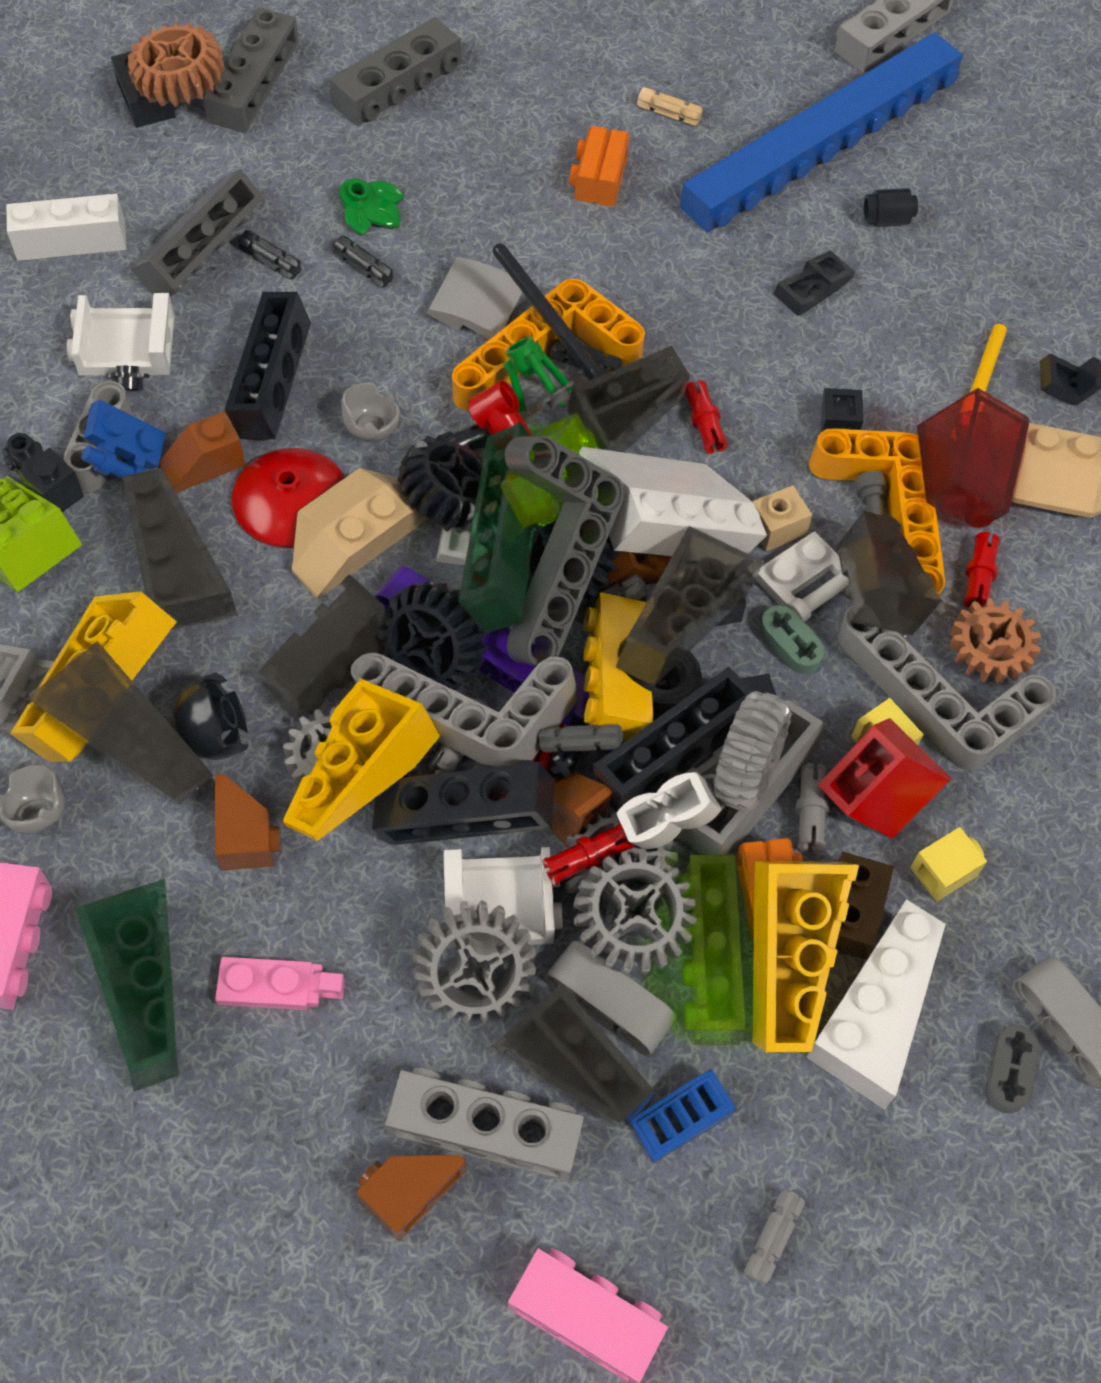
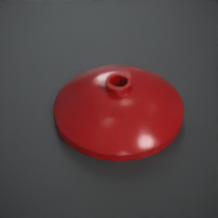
M283 448L268 452L249 463L236 479L232 491V507L235 518L241 528L255 540L273 547L294 548L298 511L345 479V475L331 459L313 450Z

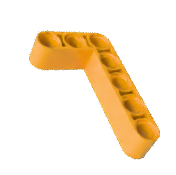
M567 279L545 295L546 299L570 330L592 348L603 352L604 357H608L609 354L622 360V368H632L640 363L645 337L644 328L587 283L579 279ZM533 305L454 368L452 372L453 401L458 408L469 411V398L500 380H504L508 384L511 383L503 362L509 359L505 351L515 342L531 336L534 341L539 342L545 354L551 351L552 344L557 336Z
M826 429L818 436L809 458L808 465L811 472L821 479L854 481L858 475L867 471H881L885 474L888 487L886 497L893 556L904 610L915 615L926 614L932 609L945 587L944 567L926 442L920 436L906 432Z

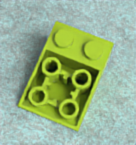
M7 476L4 479H0V580L18 593L82 546V543L59 507Z

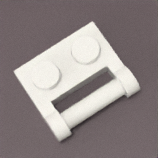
M815 531L757 569L754 574V579L779 605L792 609L803 622L811 617L812 611L845 588H854L862 581L859 570L853 564L846 563ZM831 571L835 575V577L803 599L794 596L827 572Z

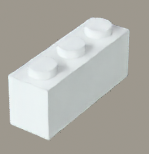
M117 194L6 204L7 234L17 261L127 250L125 220Z

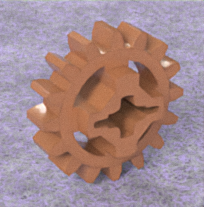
M988 598L983 608L974 601L968 611L964 609L960 611L949 633L953 636L949 649L959 650L954 661L955 663L966 662L968 664L965 672L967 675L972 674L976 670L980 672L981 682L985 683L989 676H994L996 683L1001 685L1007 675L1015 682L1019 679L1022 672L1028 673L1041 650L1037 646L1041 634L1030 632L1035 621L1034 619L1024 621L1021 618L1024 609L1020 607L1012 612L1009 610V601L1006 600L1002 603L1001 607H995L992 598Z

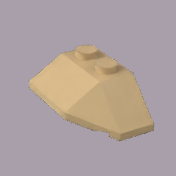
M1026 423L980 438L975 472L981 478L985 477L993 488L1011 502L1086 518H1092L1101 514V437Z
M359 468L298 511L292 573L317 600L429 519L425 515L419 516V510L416 507L408 506L409 497L400 493L402 485L397 481L398 477Z

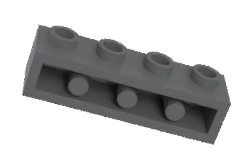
M258 7L251 20L246 21L242 35L237 42L232 44L230 54L224 63V74L220 76L221 83L213 85L212 93H203L202 107L206 111L209 124L242 133L248 131L299 43L296 17Z
M241 168L220 178L130 270L152 295L154 293L168 292L171 296L175 295L188 283L186 278L192 272H197L209 262L210 257L208 255L215 248H221L232 238L233 235L230 232L236 226L239 227L246 223L254 215L253 209L263 200V195Z

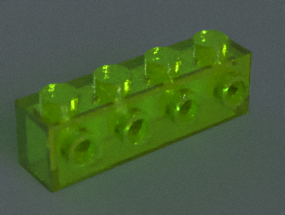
M578 413L545 426L538 434V436H546L555 440L580 455L579 451L582 447L597 449V442L593 433L585 429ZM532 448L530 450L531 463L534 461V451ZM564 468L563 479L566 481L567 472ZM512 471L500 484L523 528L538 523L539 526H545L558 518L564 501Z
M690 855L686 873L679 874L678 883L687 881L690 885L688 891L681 897L694 898L696 905L687 911V913L696 917V924L693 927L685 928L692 935V938L688 943L689 959L682 960L683 986H690L691 1003L684 1004L685 1031H693V1045H739L746 1026L735 855Z

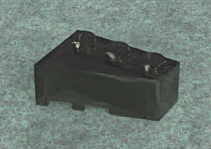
M350 574L340 583L346 589L328 608L321 603L313 612L318 619L301 637L294 632L259 670L263 690L296 721L305 713L307 715L313 714L315 710L322 706L325 697L335 688L342 689L354 679L351 674V666L358 657L366 653L383 655L386 651L387 646L380 644L386 634L379 629L385 623L384 605Z

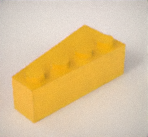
M141 591L94 597L10 734L49 762H71L81 753L86 741L177 621Z
M755 861L752 1043L763 1051L812 1052L827 994L824 991L830 967H834L838 951L835 947L841 923L845 922L849 907L847 899L852 881L856 880L859 865L847 862Z

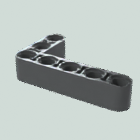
M522 436L511 440L506 447L505 462L508 468L516 475L564 501L506 644L507 652L515 662L537 666L544 659L558 657L623 502L624 489L621 481L616 476L546 436ZM531 448H532L533 451H534V461H533V463H531V461H530V450H531ZM564 468L567 472L566 481L563 479ZM596 488H598V498H597V499H596V495H595ZM582 525L583 533L580 538L579 530L580 526ZM565 563H566V564H567V572H566V575L564 576L563 569H564V565H565ZM551 601V611L548 615L547 607L548 603ZM535 639V650L531 653V645Z

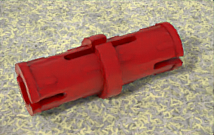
M697 380L698 391L695 388L694 382L691 381L684 387L683 391L692 411L690 416L694 428L698 427L704 444V450L707 454L715 453L713 444L716 445L718 452H722L728 447V441L719 422L721 419L719 408L713 405L704 380Z
M980 532L975 536L972 560L968 562L965 572L968 577L966 593L963 598V605L970 608L973 599H976V602L983 608L990 596L992 582L996 580L999 570L996 565V558L1001 539L997 534L992 535L991 544H988L990 532Z
M620 822L617 826L591 838L583 836L576 839V845L549 858L542 859V863L545 869L549 868L546 874L551 883L557 885L559 882L586 869L590 870L593 866L600 868V863L603 862L605 857H613L626 850L633 849L634 844L626 838V833Z

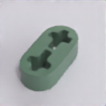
M783 605L769 607L764 612L760 625V632L763 638L793 671L800 674L815 672L820 667L825 653L824 645L820 639L789 607ZM773 620L777 623L785 621L787 623L785 631L781 627L773 629L771 627ZM799 648L803 652L811 650L813 652L811 660L807 656L799 658L797 656Z

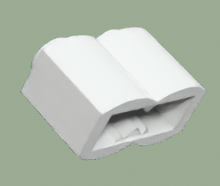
M684 773L668 780L657 793H646L632 798L619 809L617 816L629 842L643 849H654L672 841L682 829H694L709 823L719 814L721 807L706 779L698 773Z

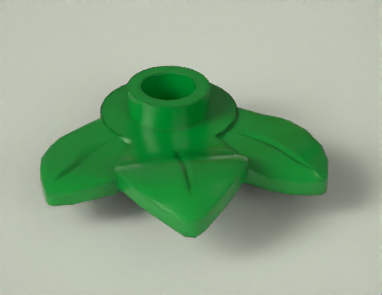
M357 178L348 179L342 183L339 190V199L345 208L344 219L353 231L363 236L369 230L371 223L393 229L400 227V212L396 204L403 200L404 194L398 187L385 181L367 183Z

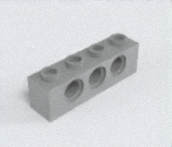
M878 0L872 5H867L859 14L850 20H845L839 26L836 33L837 41L834 52L864 73L951 11L953 0Z
M414 1068L412 1073L400 1071L385 1122L387 1136L569 1182L584 1116L575 1114V1108L563 1103L550 1102L548 1107L530 1103L531 1098L519 1092L504 1091L502 1096L486 1092L485 1086L475 1081L460 1079L458 1084L440 1080V1075L436 1072L423 1068ZM437 1101H446L453 1106L454 1110L448 1118L437 1120L427 1113L429 1107ZM489 1112L499 1119V1124L495 1129L485 1132L477 1129L473 1121L480 1113ZM536 1124L544 1130L545 1136L537 1143H527L521 1139L518 1132L524 1125Z

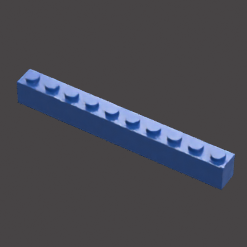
M936 32L930 34L683 183L680 208L707 233L718 226H726L735 215L743 210L749 211L753 209L761 199L771 193L773 195L779 193L787 183L795 178L801 179L805 177L811 168L821 162H829L837 152L845 147L851 148L855 146L863 136L871 131L874 133L879 131L892 118L896 116L902 117L910 107L920 101L922 103L926 102L934 92L942 87L948 88L952 86L959 76V67L963 54Z

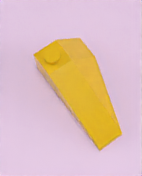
M360 679L334 709L329 720L332 725L325 742H319L314 752L317 761L311 773L302 778L285 814L283 823L287 827L318 841L414 769L440 737L423 704Z

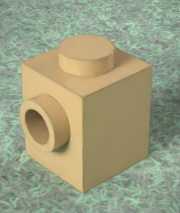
M794 485L752 501L759 512L760 520L767 534L760 542L765 552L807 535L813 515Z

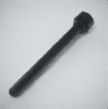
M502 243L496 244L492 250L493 255L586 375L584 377L590 380L586 387L594 398L610 388L618 380L610 367L605 368L602 363L598 365L508 248Z

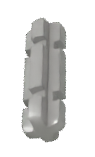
M787 1189L781 1191L773 1207L776 1212L770 1214L754 1248L757 1252L756 1254L752 1253L744 1273L757 1283L765 1285L771 1279L776 1268L774 1261L778 1262V1259H780L794 1229L795 1223L793 1220L799 1218L805 1205V1200L798 1194Z

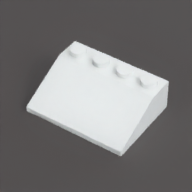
M582 447L579 451L580 456L616 476L623 485V502L609 533L614 551L739 562L767 536L754 503L706 464ZM596 488L595 492L596 499L598 498V488Z

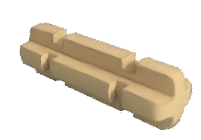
M643 87L637 100V105L640 108L648 111L653 108L654 113L677 121L682 118L684 119L683 123L691 126H697L702 118L703 108L691 102L689 106L685 105V100L662 92L657 95L656 90Z

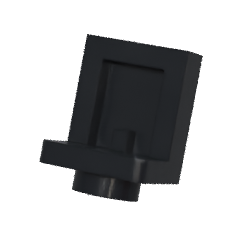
M1051 353L1040 360L1041 391L1070 405L1077 406L1101 389V360L1092 357L1078 367Z

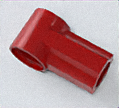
M504 380L498 381L469 398L468 408L472 418L481 428L488 429L504 458L506 447L511 440L516 437L533 436L518 412L519 401L514 390Z

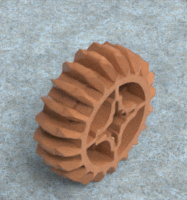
M176 22L172 27H166L163 24L162 29L157 31L150 29V35L139 36V43L131 46L132 53L128 55L129 75L140 96L147 97L150 103L158 101L161 107L169 102L174 107L179 102L186 101L190 104V100L194 98L203 100V93H212L213 85L221 83L220 76L224 74L221 47L218 46L212 32H205L203 26L194 28L191 23L180 26Z

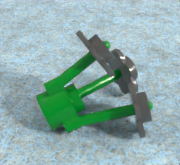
M525 337L512 344L505 351L509 359L504 361L503 365L509 374L512 388L519 401L518 412L526 425L535 422L538 414L545 411L543 406L545 403L551 409L555 406L563 408L578 403L586 393L585 387L589 384L590 380L584 377L582 373H578L568 381L544 353L539 342L534 341L533 337ZM544 366L560 383L559 390H557L543 369ZM517 373H522L523 377H529L536 373L550 396L541 402L525 404Z

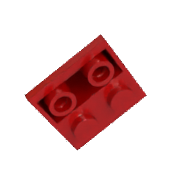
M888 718L873 725L823 778L818 786L847 816L893 839L952 778L891 718Z

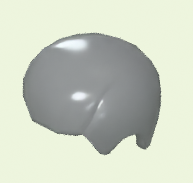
M371 382L354 384L344 391L341 401V415L345 428L352 435L366 441H380L387 438L398 428L401 412L396 402H394L392 394L388 396L381 395L376 385Z
M28 765L13 771L9 775L8 791L4 795L0 794L1 821L5 826L17 833L37 834L44 832L61 817L65 809V793L57 774L45 765Z

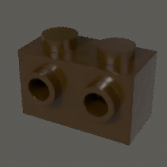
M842 851L838 862L857 864L859 868L856 880L852 881L847 899L849 907L845 922L841 923L835 949L838 952L868 960L876 947L894 866Z

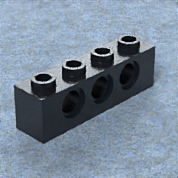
M262 292L224 409L240 439L276 440L311 325L298 292Z
M728 667L629 738L618 748L593 764L594 780L607 785L613 792L609 805L618 812L626 802L636 796L646 793H657L668 780L685 773L725 744V739L729 733L730 725H732L735 719L736 712L739 711L741 703L745 700L746 696L754 691Z
M519 760L514 762L513 765L499 767L477 765L473 770L457 772L442 769L433 772L432 775L424 776L406 774L375 797L372 830L388 844L401 845L552 829L554 779L539 762L532 760ZM508 792L507 796L500 800V798ZM467 797V799L462 804H460L461 801Z

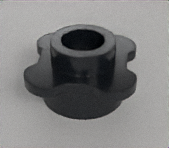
M120 365L116 366V372L106 374V378L120 383L125 390H143V378H150L149 374L139 373V366Z

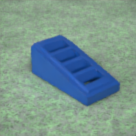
M710 1069L629 1120V1123L650 1159L655 1163L732 1117L736 1108L717 1076ZM702 1090L706 1091L716 1107V1110L711 1113L699 1095V1092ZM688 1099L700 1120L694 1123L681 1102ZM670 1109L684 1129L679 1134H677L665 1114ZM654 1118L668 1139L662 1145L648 1123Z

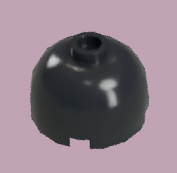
M216 672L199 678L183 687L175 699L172 709L173 720L170 721V731L174 740L178 744H183L192 754L207 760L228 758L248 748V744H241L239 729L248 733L243 707L235 691L226 693L221 684L227 682V680ZM231 730L222 741L221 735L223 732Z

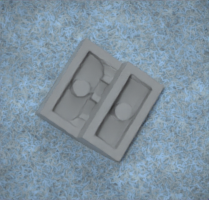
M456 257L427 314L452 329L459 331L462 325L490 340L504 329L522 291L508 273L475 260Z
M0 644V731L8 734L11 733L54 661L38 659L30 649Z

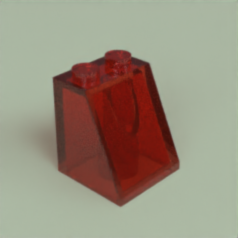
M976 388L918 424L917 432L926 503L974 528L986 527L996 519L1009 513L1029 428V418L980 388Z

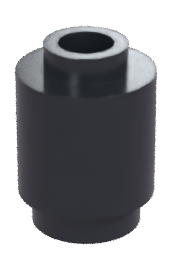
M910 188L874 190L873 194H866L864 197L863 211L865 222L874 223L875 226L910 224L912 217L917 216V196L912 195Z

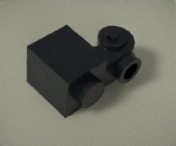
M16 433L12 435L7 441V446L1 450L4 456L3 459L10 471H15L20 475L26 488L59 507L61 512H64L84 497L75 471L50 447L43 451L41 444L38 441L35 442L27 434Z

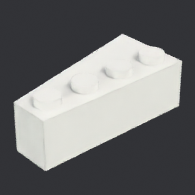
M907 899L815 1041L812 1052H809L806 1057L884 1110L896 1097L946 925Z

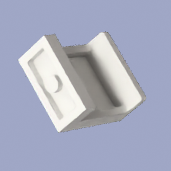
M154 293L152 308H91L87 295H78L77 309H72L70 315L71 327L74 332L73 339L67 340L68 360L75 363L78 375L112 374V372H116V366L120 365L139 366V373L169 375L175 318L169 293Z
M541 847V854L539 856L462 859L461 849L444 850L445 907H449L453 914L457 915L461 913L460 903L465 901L468 902L470 911L473 912L476 911L478 903L482 900L487 903L488 914H490L496 906L500 905L504 907L505 919L511 915H516L520 921L518 929L526 928L531 939L527 944H554L555 929L563 928L562 904L561 902L553 903L552 888L560 887V882L557 885L551 883L546 874L549 868L545 869L542 863V859L550 857V847ZM468 933L476 940L483 941L491 937L495 940L498 939V937L488 933ZM453 940L449 943L447 948H457L455 941Z

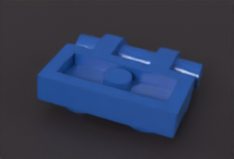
M99 399L91 404L84 439L96 444L97 447L95 449L87 446L81 458L83 461L92 464L93 469L104 475L111 473L123 479V483L133 489L142 488L152 492L157 485V478L147 474L146 469L152 470L159 467L165 432ZM116 454L127 459V462L124 463L118 460Z

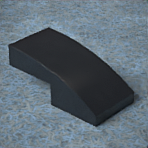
M830 250L806 261L803 271L779 282L773 294L799 316L842 288L853 278L855 271Z
M824 388L821 432L826 429L861 430L864 422L862 390Z

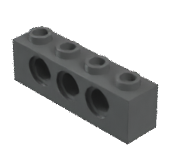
M433 17L330 78L332 104L357 127L368 120L377 118L384 110L394 104L402 103L407 96L421 88L428 87L435 79L447 72H453L462 64L461 38L436 17Z

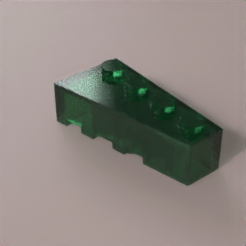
M165 879L76 907L80 930L133 1091L135 1092L179 1076L171 944H169V915L167 914L168 900Z

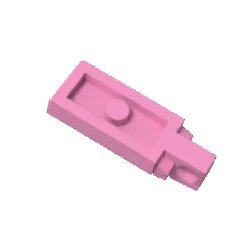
M221 957L215 1001L217 1005L308 1010V1007H318L319 998L343 999L345 980L343 974L322 972L323 965L312 964V962Z

